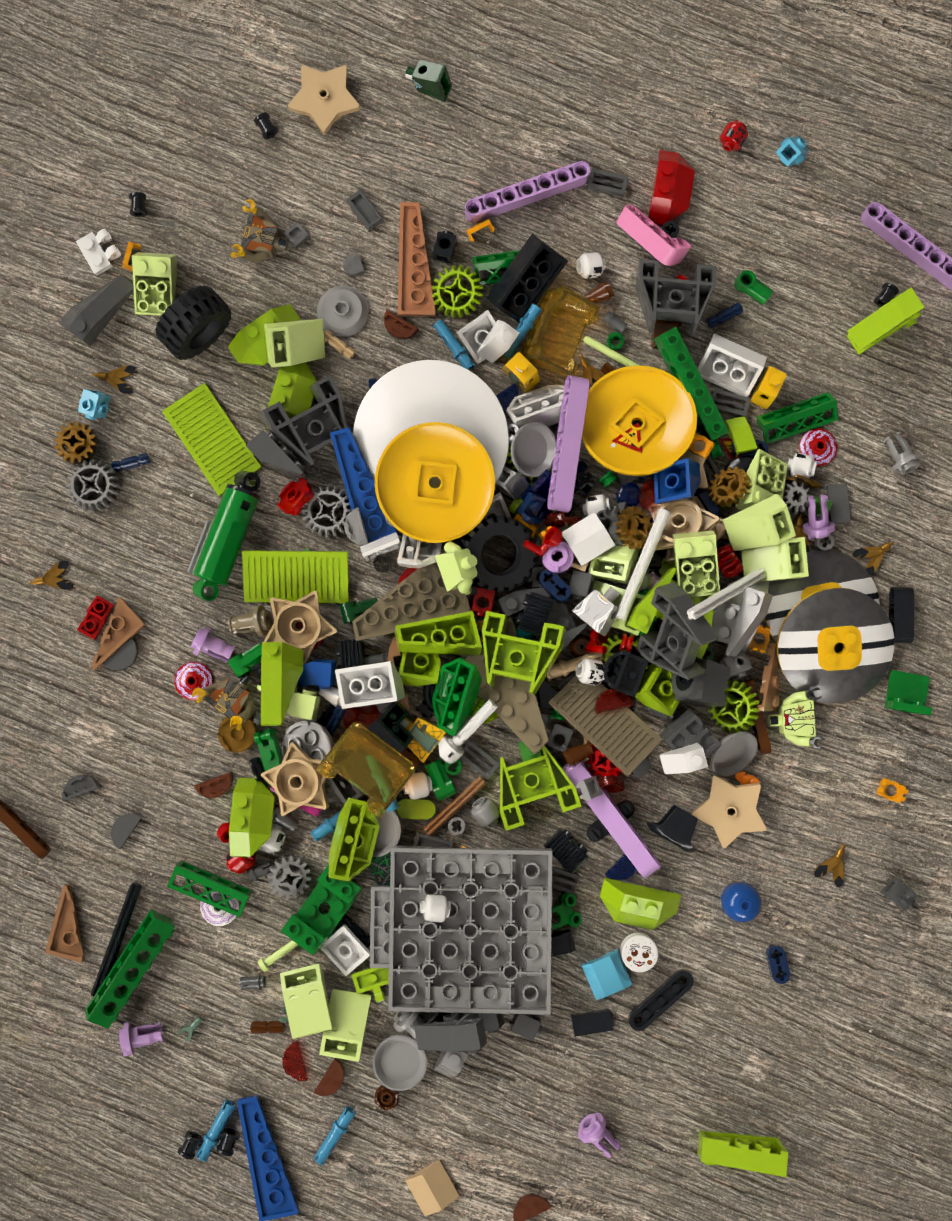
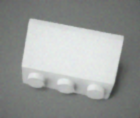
M714 334L697 369L702 379L738 395L748 397L765 366L767 357Z
M392 661L335 670L342 709L394 702L405 698L402 677Z

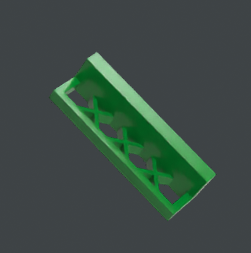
M520 250L472 257L474 272L477 273L475 279L479 278V271L488 270L491 273L487 279H481V282L477 285L497 283L502 277L497 274L498 270L502 267L508 268Z
M829 392L756 416L757 424L763 431L764 442L770 444L837 421V400ZM831 409L832 415L823 418L822 415L825 411ZM814 416L811 423H804L807 417ZM792 422H796V423H797V424L794 426L793 429H791V430H787V429H786V427L789 425V423H792ZM779 429L775 435L769 437L768 430Z
M182 860L176 864L167 887L237 917H241L246 903L253 892L251 889ZM177 874L185 878L186 885L179 886L174 883ZM197 883L203 885L205 892L201 894L196 893L192 885ZM214 891L220 892L223 900L218 902L213 900L211 893ZM235 898L242 901L239 910L231 908L229 900Z

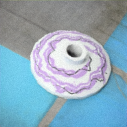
M214 891L211 893L213 900L217 902L223 900L220 892ZM235 898L229 900L231 908L239 910V900ZM201 901L200 910L203 918L214 926L227 925L236 918L233 914L223 910L218 911L214 906Z

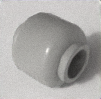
M481 797L472 804L471 814L481 827H492L498 822L500 810L492 799Z

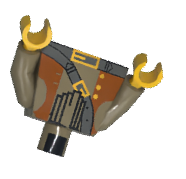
M245 200L250 204V209L246 206H243L242 209L244 212H252V215L249 214L241 245L234 244L231 247L238 252H232L231 257L238 258L241 256L244 260L258 263L268 258H274L276 249L286 251L288 239L280 237L277 223L266 212L256 207L253 200Z
M245 675L242 676L238 683L228 678L204 688H195L191 696H199L196 701L197 703H201L203 698H206L205 701L230 719V727L233 724H237V730L239 731L242 728V724L253 713V696L246 691L253 681Z

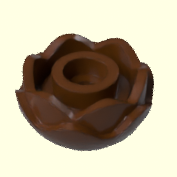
M578 635L570 642L569 647L572 656L577 658L589 654L585 650L591 641L589 637Z
M381 1085L375 1092L374 1101L382 1110L392 1109L399 1102V1092Z

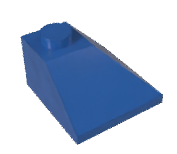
M690 458L677 460L667 469L654 473L655 504L693 497L701 483L700 464Z

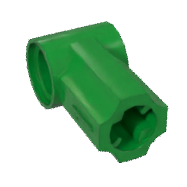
M750 270L743 271L734 281L737 291L745 292L762 306L773 293V290L758 280ZM742 278L748 280V285L742 282Z
M262 644L255 645L245 653H240L227 662L238 679L253 670L252 667L261 663Z
M440 759L425 766L438 801L457 794Z

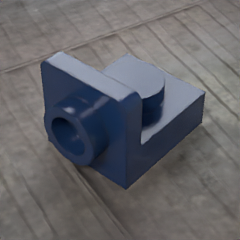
M528 492L518 509V512L523 516L522 520L530 525L533 523L540 525L542 523L537 517L546 502L542 495Z

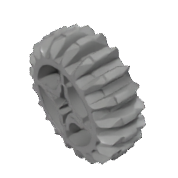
M91 460L90 464L87 461H83V467L76 464L78 470H71V473L74 475L67 477L71 483L66 484V487L70 488L67 494L72 496L70 498L71 502H76L75 506L78 508L82 507L84 511L90 509L91 512H95L96 508L99 511H103V505L107 508L110 507L108 501L115 502L112 496L119 495L115 491V489L120 488V485L115 483L119 480L117 476H114L116 472L113 469L110 470V465H104L102 461L96 463L95 460ZM98 471V473H94L92 477H85V475H87L90 472ZM104 478H106V490L103 489ZM81 482L83 483V489H82V491H81L82 494L80 493V483H81ZM88 482L94 483L96 485L95 487L99 490L90 487L91 485ZM95 494L101 495V497H99L96 500L88 501V499L92 498Z
M327 485L326 491L320 486V493L312 490L315 496L304 505L308 509H302V513L308 515L304 516L303 520L309 521L306 524L308 528L313 526L311 532L315 533L319 529L318 536L322 537L325 532L326 537L329 538L330 532H332L334 537H337V530L342 534L344 533L342 527L347 515L351 512V509H348L351 508L348 496L343 497L345 495L344 490L338 493V487L336 486L333 491H331L330 485ZM334 497L339 501L328 504L323 498ZM318 502L320 511L316 514V517H313V510ZM323 504L330 510L333 509V511H331L333 519L330 517V515L324 514L326 512L324 511L325 508ZM343 505V516L341 520L338 521L336 518V513ZM331 520L334 525L325 527L317 523L319 521Z

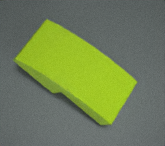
M743 416L726 420L730 439H733L737 455L756 451L757 445L746 418Z

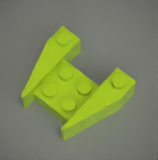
M911 287L850 328L846 336L859 355L905 326L909 328L918 322L917 318L922 315L921 311L925 307Z
M670 568L637 603L628 619L627 626L647 634L654 617L663 620L664 615L651 602L657 587L671 582L678 585V582L672 580L676 568ZM712 595L690 598L697 605ZM713 610L703 615L711 627ZM709 643L699 647L697 658H703Z
M486 611L482 636L487 683L494 687L496 675L531 682L529 692L535 695L562 650L566 633L565 627L544 622L540 642L508 636L505 634L509 618L504 614Z
M546 746L542 748L544 756L506 767L504 758H500V814L506 831L525 825L519 805L556 794L562 812L582 807L576 787Z

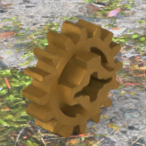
M78 421L75 422V425L68 422L67 428L62 425L63 431H57L56 434L59 435V438L54 439L58 443L54 447L59 451L58 455L64 457L63 460L67 462L71 460L73 464H76L77 460L83 463L84 458L90 460L89 454L96 453L93 447H98V444L94 442L98 438L92 435L94 430L88 429V425L85 423L81 425ZM82 432L86 434L87 440L83 438L84 434ZM65 446L69 448L70 454L66 451Z
M737 466L734 469L728 467L727 471L722 469L720 475L715 474L716 479L710 481L713 486L708 487L710 491L709 496L716 505L731 507L733 502L737 505L738 500H744L743 495L749 493L747 488L751 486L749 482L750 477L743 469H739Z
M640 506L628 507L621 511L622 514L617 516L620 521L615 522L619 526L616 533H620L621 536L618 539L624 540V546L629 545V549H640L644 547L651 526H653V523H650L651 515L646 516L647 510L641 511Z

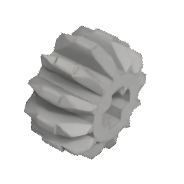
M793 481L791 485L785 484L783 501L787 505L788 511L792 510L794 515L798 514V511L803 513L805 507H809L810 502L807 500L811 496L807 495L810 489L806 488L804 490V483L798 485L796 481ZM796 495L798 499L793 501L792 497Z

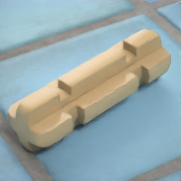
M324 331V341L326 343L329 342L331 347L339 353H343L347 359H351L354 356V349L350 346L347 347L346 343L333 336L330 331Z

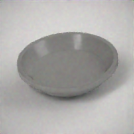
M336 286L329 289L321 296L317 305V318L323 320V329L330 331L336 337L355 335L365 326L368 320L369 308L365 297L358 290L349 286Z
M528 423L516 432L511 444V458L514 466L520 473L530 477H537L545 474L552 467L556 447L554 434L547 426L541 423Z
M737 732L724 737L720 741L721 745L713 751L711 769L716 775L724 778L734 776L736 773L743 771L756 755L758 748L756 738L749 732Z
M373 802L369 804L380 827L372 857H380L390 853L392 846H397L401 838L402 827L400 819L394 810L388 812L385 804Z
M401 1034L390 1036L384 1039L375 1050L372 1062L373 1071L378 1081L386 1088L394 1091L409 1090L415 1087L425 1075L427 1068L425 1050H418L417 1040L410 1036Z

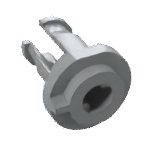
M899 431L896 433V439L903 453L900 454L890 436L884 440V443L888 445L889 452L896 462L892 467L893 472L905 475L920 467L923 456L921 453H913L907 441L902 437V432Z
M398 1011L394 1016L395 1022L393 1027L398 1032L403 1030L409 1032L416 1039L414 1025L425 1024V1022L418 1015L419 1012Z

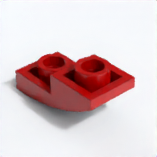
M96 596L87 609V615L77 628V631L95 641L106 624L114 604Z

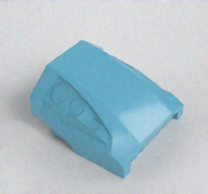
M614 949V952H608L600 958L590 960L586 964H581L596 1000L610 996L632 985L618 949Z

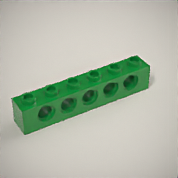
M675 327L653 339L671 375L676 377L686 391L691 394L697 412V427L702 436L713 441L728 433L729 431L677 328Z
M152 909L149 911L84 1010L87 1021L109 1029L111 1024L117 1020L120 1010L128 1003L131 993L140 985L144 973L149 971L152 961L162 951L163 944L167 938L172 936L175 926L171 918Z

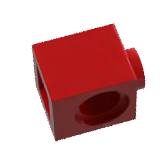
M476 587L477 594L474 595L472 611L475 612V616L485 617L486 611L491 612L495 591ZM480 598L488 600L489 605L486 608L478 606L477 602Z

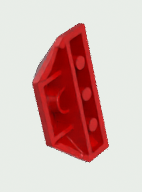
M665 150L659 151L648 218L658 226H663L664 223L675 220L689 209L695 170L679 153Z

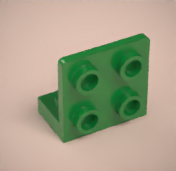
M891 670L884 708L931 716L932 708L925 707L930 677Z

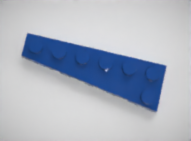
M350 427L330 432L351 511L359 507L369 543L395 532L398 535L396 528L387 523L385 515L379 506L375 492V482Z
M253 1095L238 1098L237 1105L259 1221L299 1214L298 1203L259 1096Z

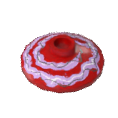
M812 429L801 438L799 452L800 454L813 456L814 461H817V466L826 465L833 460L837 453L836 439L827 430ZM818 443H821L823 445L822 449H819L817 447Z
M199 662L184 664L175 675L174 684L176 691L187 700H197L199 696L191 697L193 690L213 684L211 671L207 666ZM192 677L195 679L193 685L189 683V679Z

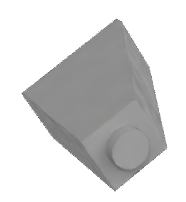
M441 1051L433 1070L449 1078L456 1076L460 1073L468 1056V1051Z

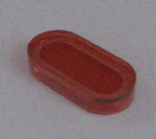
M605 776L598 779L599 787L608 793H617L625 789L624 780L617 776Z

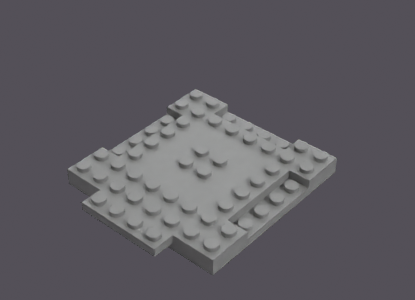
M392 846L390 886H371L370 968H389L388 1011L551 1015L552 848L487 849ZM428 894L443 895L447 898V901H450V915L443 922L426 921L423 913H420V903L425 900Z

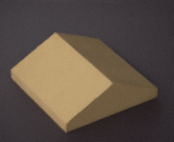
M440 1159L405 1179L424 1216L442 1211L460 1195Z

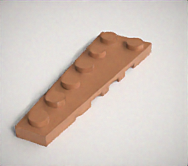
M400 202L398 316L436 317L419 202Z

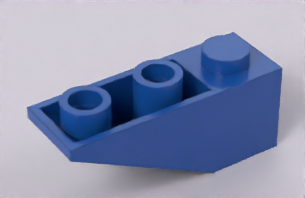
M316 659L304 664L303 672L298 680V686L310 687V685H317L318 689H329L330 686L335 684L337 660Z

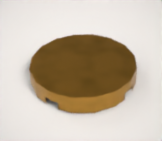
M226 717L219 725V742L230 752H244L255 743L253 736L257 732V727L253 720L249 718L242 724V728L239 731L237 730V724H233L230 727V719Z

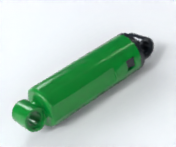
M239 471L234 478L235 485H226L193 572L200 580L194 583L192 590L194 595L200 599L213 601L219 593L217 584L226 586L260 499L259 495L253 493L260 486V478L256 473ZM247 477H248V478H249V483L246 485V482H245V481H246V479H247ZM207 586V587H208V590H207V592L204 594V589H205V587Z

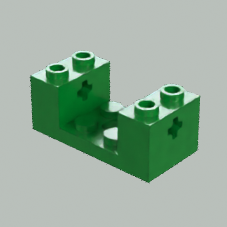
M329 864L317 879L319 883L297 913L292 914L281 930L282 933L312 956L320 951L364 889V886L355 879H351L348 882L329 878ZM324 902L330 905L328 914H323L320 911V905Z

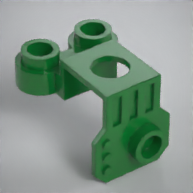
M563 892L559 896V903H556L555 907L552 908V913L557 912L559 922L551 924V931L564 925L578 927L582 922L580 913L572 911V907L576 903L575 895L570 894V892ZM574 916L577 917V920H576L575 923H574V921H573Z

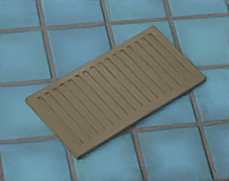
M575 675L549 701V704L627 777L663 741L657 733L602 683L597 686L584 684Z

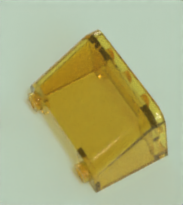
M560 286L549 289L544 294L539 305L542 312L535 320L533 329H530L521 354L532 365L567 378L569 375L574 376L578 371L577 361L573 358L586 326L597 321L600 306L569 288Z
M352 723L319 763L316 771L323 777L330 779L334 778L337 773L370 797L367 801L369 811L381 818L413 776L415 767L411 761L363 725Z

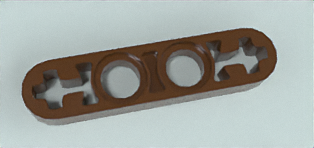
M754 679L742 681L746 683L745 689L750 686L752 687L751 694L758 693ZM758 694L754 697L755 701L760 700ZM755 712L758 714L759 719H753L755 725L752 728L758 743V751L760 755L771 753V744L763 712Z
M0 799V821L36 856L44 859L51 851V848Z

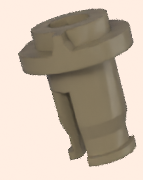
M262 605L255 606L253 613L241 614L237 617L230 616L228 618L229 631L234 630L233 635L256 632L258 636L263 637L267 636L272 627L271 614Z

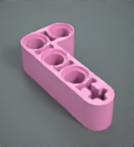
M626 204L616 221L625 232L664 265L680 264L691 248V245L686 240L678 237L671 238L633 205Z

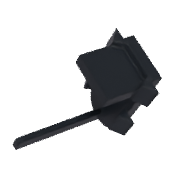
M423 701L416 710L418 712L421 711L424 718L431 717L433 712Z

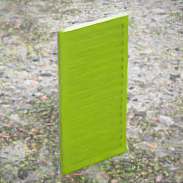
M205 383L162 410V413L218 496L224 493L227 484L235 485L234 478L239 471L255 473L262 468L253 453L246 447L247 444Z
M243 550L241 552L244 602H270V598L295 602L313 591L318 592L319 603L349 602L348 551Z

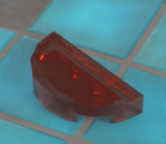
M653 479L646 481L639 491V503L644 510H647L655 502Z
M553 513L548 515L545 526H572L581 521L582 518L575 514L574 517L565 516V513Z
M609 689L597 698L594 706L595 714L631 707L633 702L629 696Z
M296 1040L285 1050L282 1058L283 1068L287 1075L297 1079V1081H307L308 1076L299 1042Z

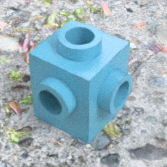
M795 136L786 138L780 144L781 147L776 153L780 160L789 167L801 164L806 159L805 155L810 150L807 148V142L802 137Z
M83 389L78 412L85 414V418L91 420L106 418L111 396L96 390Z

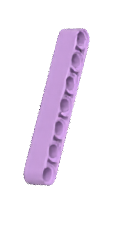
M579 161L470 199L465 205V217L469 222L476 223L582 186L588 181L590 167L586 162ZM582 171L585 175L580 176L576 172ZM559 178H566L567 181L561 182L559 181ZM542 184H548L549 187H548V188H542L541 185H542ZM530 190L532 193L526 195L523 193V191ZM512 196L514 199L507 201L505 197ZM489 202H493L496 204V206L489 207L487 206V204ZM474 208L477 209L478 212L473 214L470 213L469 210Z
M878 202L870 203L861 215L862 222L952 291V258ZM869 211L873 212L875 214V217L871 216ZM884 223L889 224L890 228H887ZM900 234L903 235L906 240H903L900 237ZM915 246L919 247L921 251H917ZM930 257L934 258L936 263H933ZM946 269L951 272V275L946 272Z
M569 375L565 381L547 502L549 510L568 513L572 506L589 391V380Z
M583 761L576 766L572 765L569 767L566 764L562 767L575 787L579 784V781L594 776ZM599 783L602 795L586 802L638 872L646 879L661 868V864ZM578 788V792L583 795L581 789Z

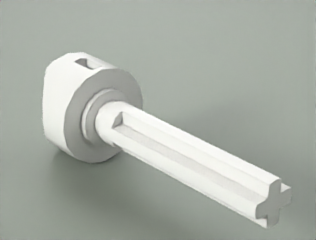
M488 700L460 729L456 736H443L438 745L439 755L444 761L452 764L464 754L461 745L498 708L493 700Z

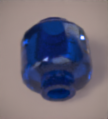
M634 483L623 484L616 493L617 503L626 502L629 507H636L642 500V491Z

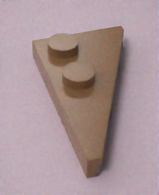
M119 597L116 601L117 605L113 615L109 618V625L106 627L100 641V648L94 656L91 667L93 671L101 667L106 660L146 626V623L122 597Z
M769 643L767 650L769 666H764L762 685L759 692L763 702L762 705H757L759 711H777V707L780 705V698L777 696L780 686L777 643Z
M65 884L63 885L45 953L82 963L85 956L71 885Z

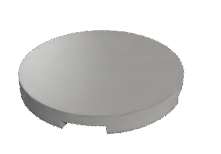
M301 721L287 729L282 746H280L283 758L290 742L295 741L310 758L334 760L335 748L333 739L328 730L321 724L314 721Z

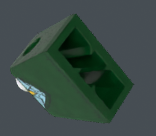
M420 60L416 68L408 66L405 77L413 80L418 92L442 102L446 101L452 83L445 65Z

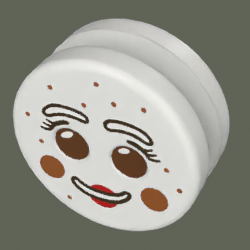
M636 932L629 934L622 941L620 955L624 964L630 970L646 972L656 964L658 948L650 936Z

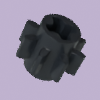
M584 471L576 473L574 487L576 494L580 492L584 496L592 492L593 485L596 483L590 472L587 474Z

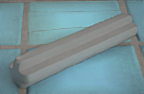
M207 520L188 567L187 572L194 575L195 566L213 522L211 520Z

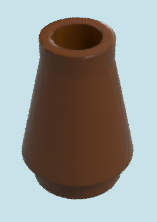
M607 281L605 283L601 282L584 296L590 306L610 300L614 293Z
M588 742L583 745L566 748L567 751L563 752V756L570 767L578 765L594 752Z

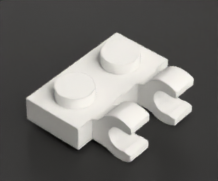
M106 229L100 230L96 236L91 232L76 241L96 276L113 267L111 261L122 255L115 245L108 247L106 252H104L101 245L112 240L110 233Z

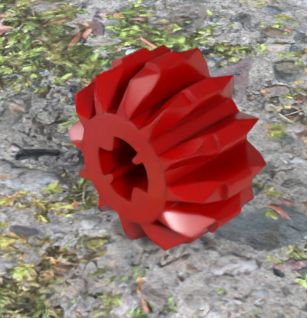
M727 544L717 549L718 566L726 578L735 577L743 571V566L730 545Z

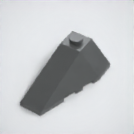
M119 275L71 307L59 324L88 346H91L132 294L134 285L122 275Z

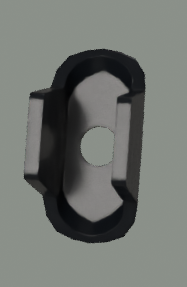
M673 805L659 822H647L649 830L670 841L686 852H696V849L691 844V838L698 821L697 817Z

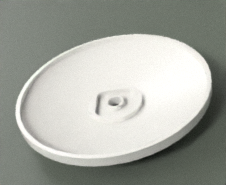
M421 360L407 363L391 370L381 377L367 392L356 415L353 436L374 482L378 461L392 439L412 426L427 422H443L464 429L482 444L491 459L496 484L507 460L509 449L508 424L498 398L492 389L476 374L450 362ZM432 477L429 480V485L432 488H438L441 484V480L438 477Z

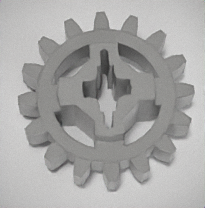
M289 855L288 859L282 856L281 862L275 860L276 866L269 867L272 873H268L267 877L272 880L268 882V885L273 886V893L278 891V897L280 898L283 894L286 895V899H289L291 894H293L294 898H297V892L303 894L302 888L309 887L306 881L311 880V876L307 875L310 869L309 867L305 868L307 865L305 861L300 863L299 856L295 860L292 855ZM289 865H295V866H297L298 868H293V867H291V866H289ZM283 868L281 873L277 875V872ZM287 874L291 875V880H288Z

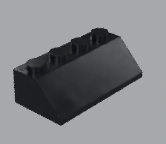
M532 233L489 293L487 299L496 308L520 323L521 317L525 316L532 303L538 304L568 260Z

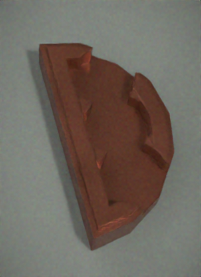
M386 309L384 326L391 336L398 339H408L419 331V328Z
M232 772L196 784L194 788L204 797H220L231 787L233 780Z
M337 1058L329 1066L315 1088L314 1094L329 1096L341 1087L344 1080V1069L342 1063Z
M533 1193L524 1195L517 1201L514 1207L513 1219L514 1221H525L551 1209V1205L546 1198Z

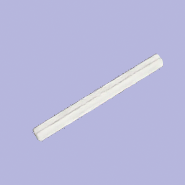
M660 508L617 610L616 617L625 621L629 615L670 516V512L666 509Z
M757 569L688 609V618L696 620L745 591L747 587L750 588L766 577L765 571Z

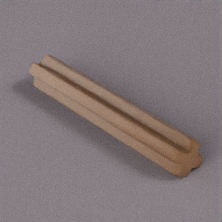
M479 776L424 828L426 833L432 836L486 785L485 780Z

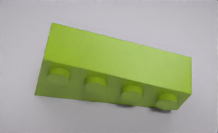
M473 611L395 626V638L399 652L480 655L482 650Z
M699 1130L697 1155L704 1164L721 1165L787 1177L788 1151L779 1138Z

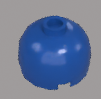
M736 882L729 884L723 890L721 906L723 912L730 919L736 922H749L754 920L759 914L761 898L758 891L752 885L745 882Z

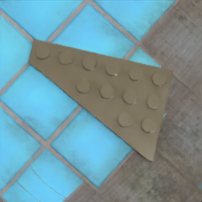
M444 548L441 550L440 554L446 553ZM434 563L418 568L352 621L356 641L392 634L395 633L396 625L469 612L470 606L467 596L461 593L458 588L451 591L446 590L438 564Z
M509 616L505 635L518 637L514 620ZM484 649L481 650L480 655L467 656L464 660L476 665L482 678L478 694L485 702L488 700L495 702L498 708L494 712L534 754H537L550 740L545 729L536 694L532 695L529 692L531 682L496 675L494 687L490 686L487 683Z

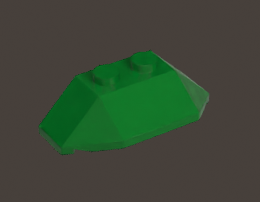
M461 657L442 665L432 698L434 712L438 720V728L453 737L457 735L472 714L482 681L477 666Z

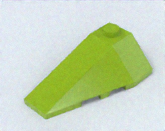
M262 642L261 726H282L292 695L303 672L304 650L284 642Z
M403 652L399 670L403 684L419 687L438 683L441 666L439 654Z
M652 663L649 669L645 671L635 697L643 705L668 716L673 715L680 702L675 700V694L671 686L673 673Z

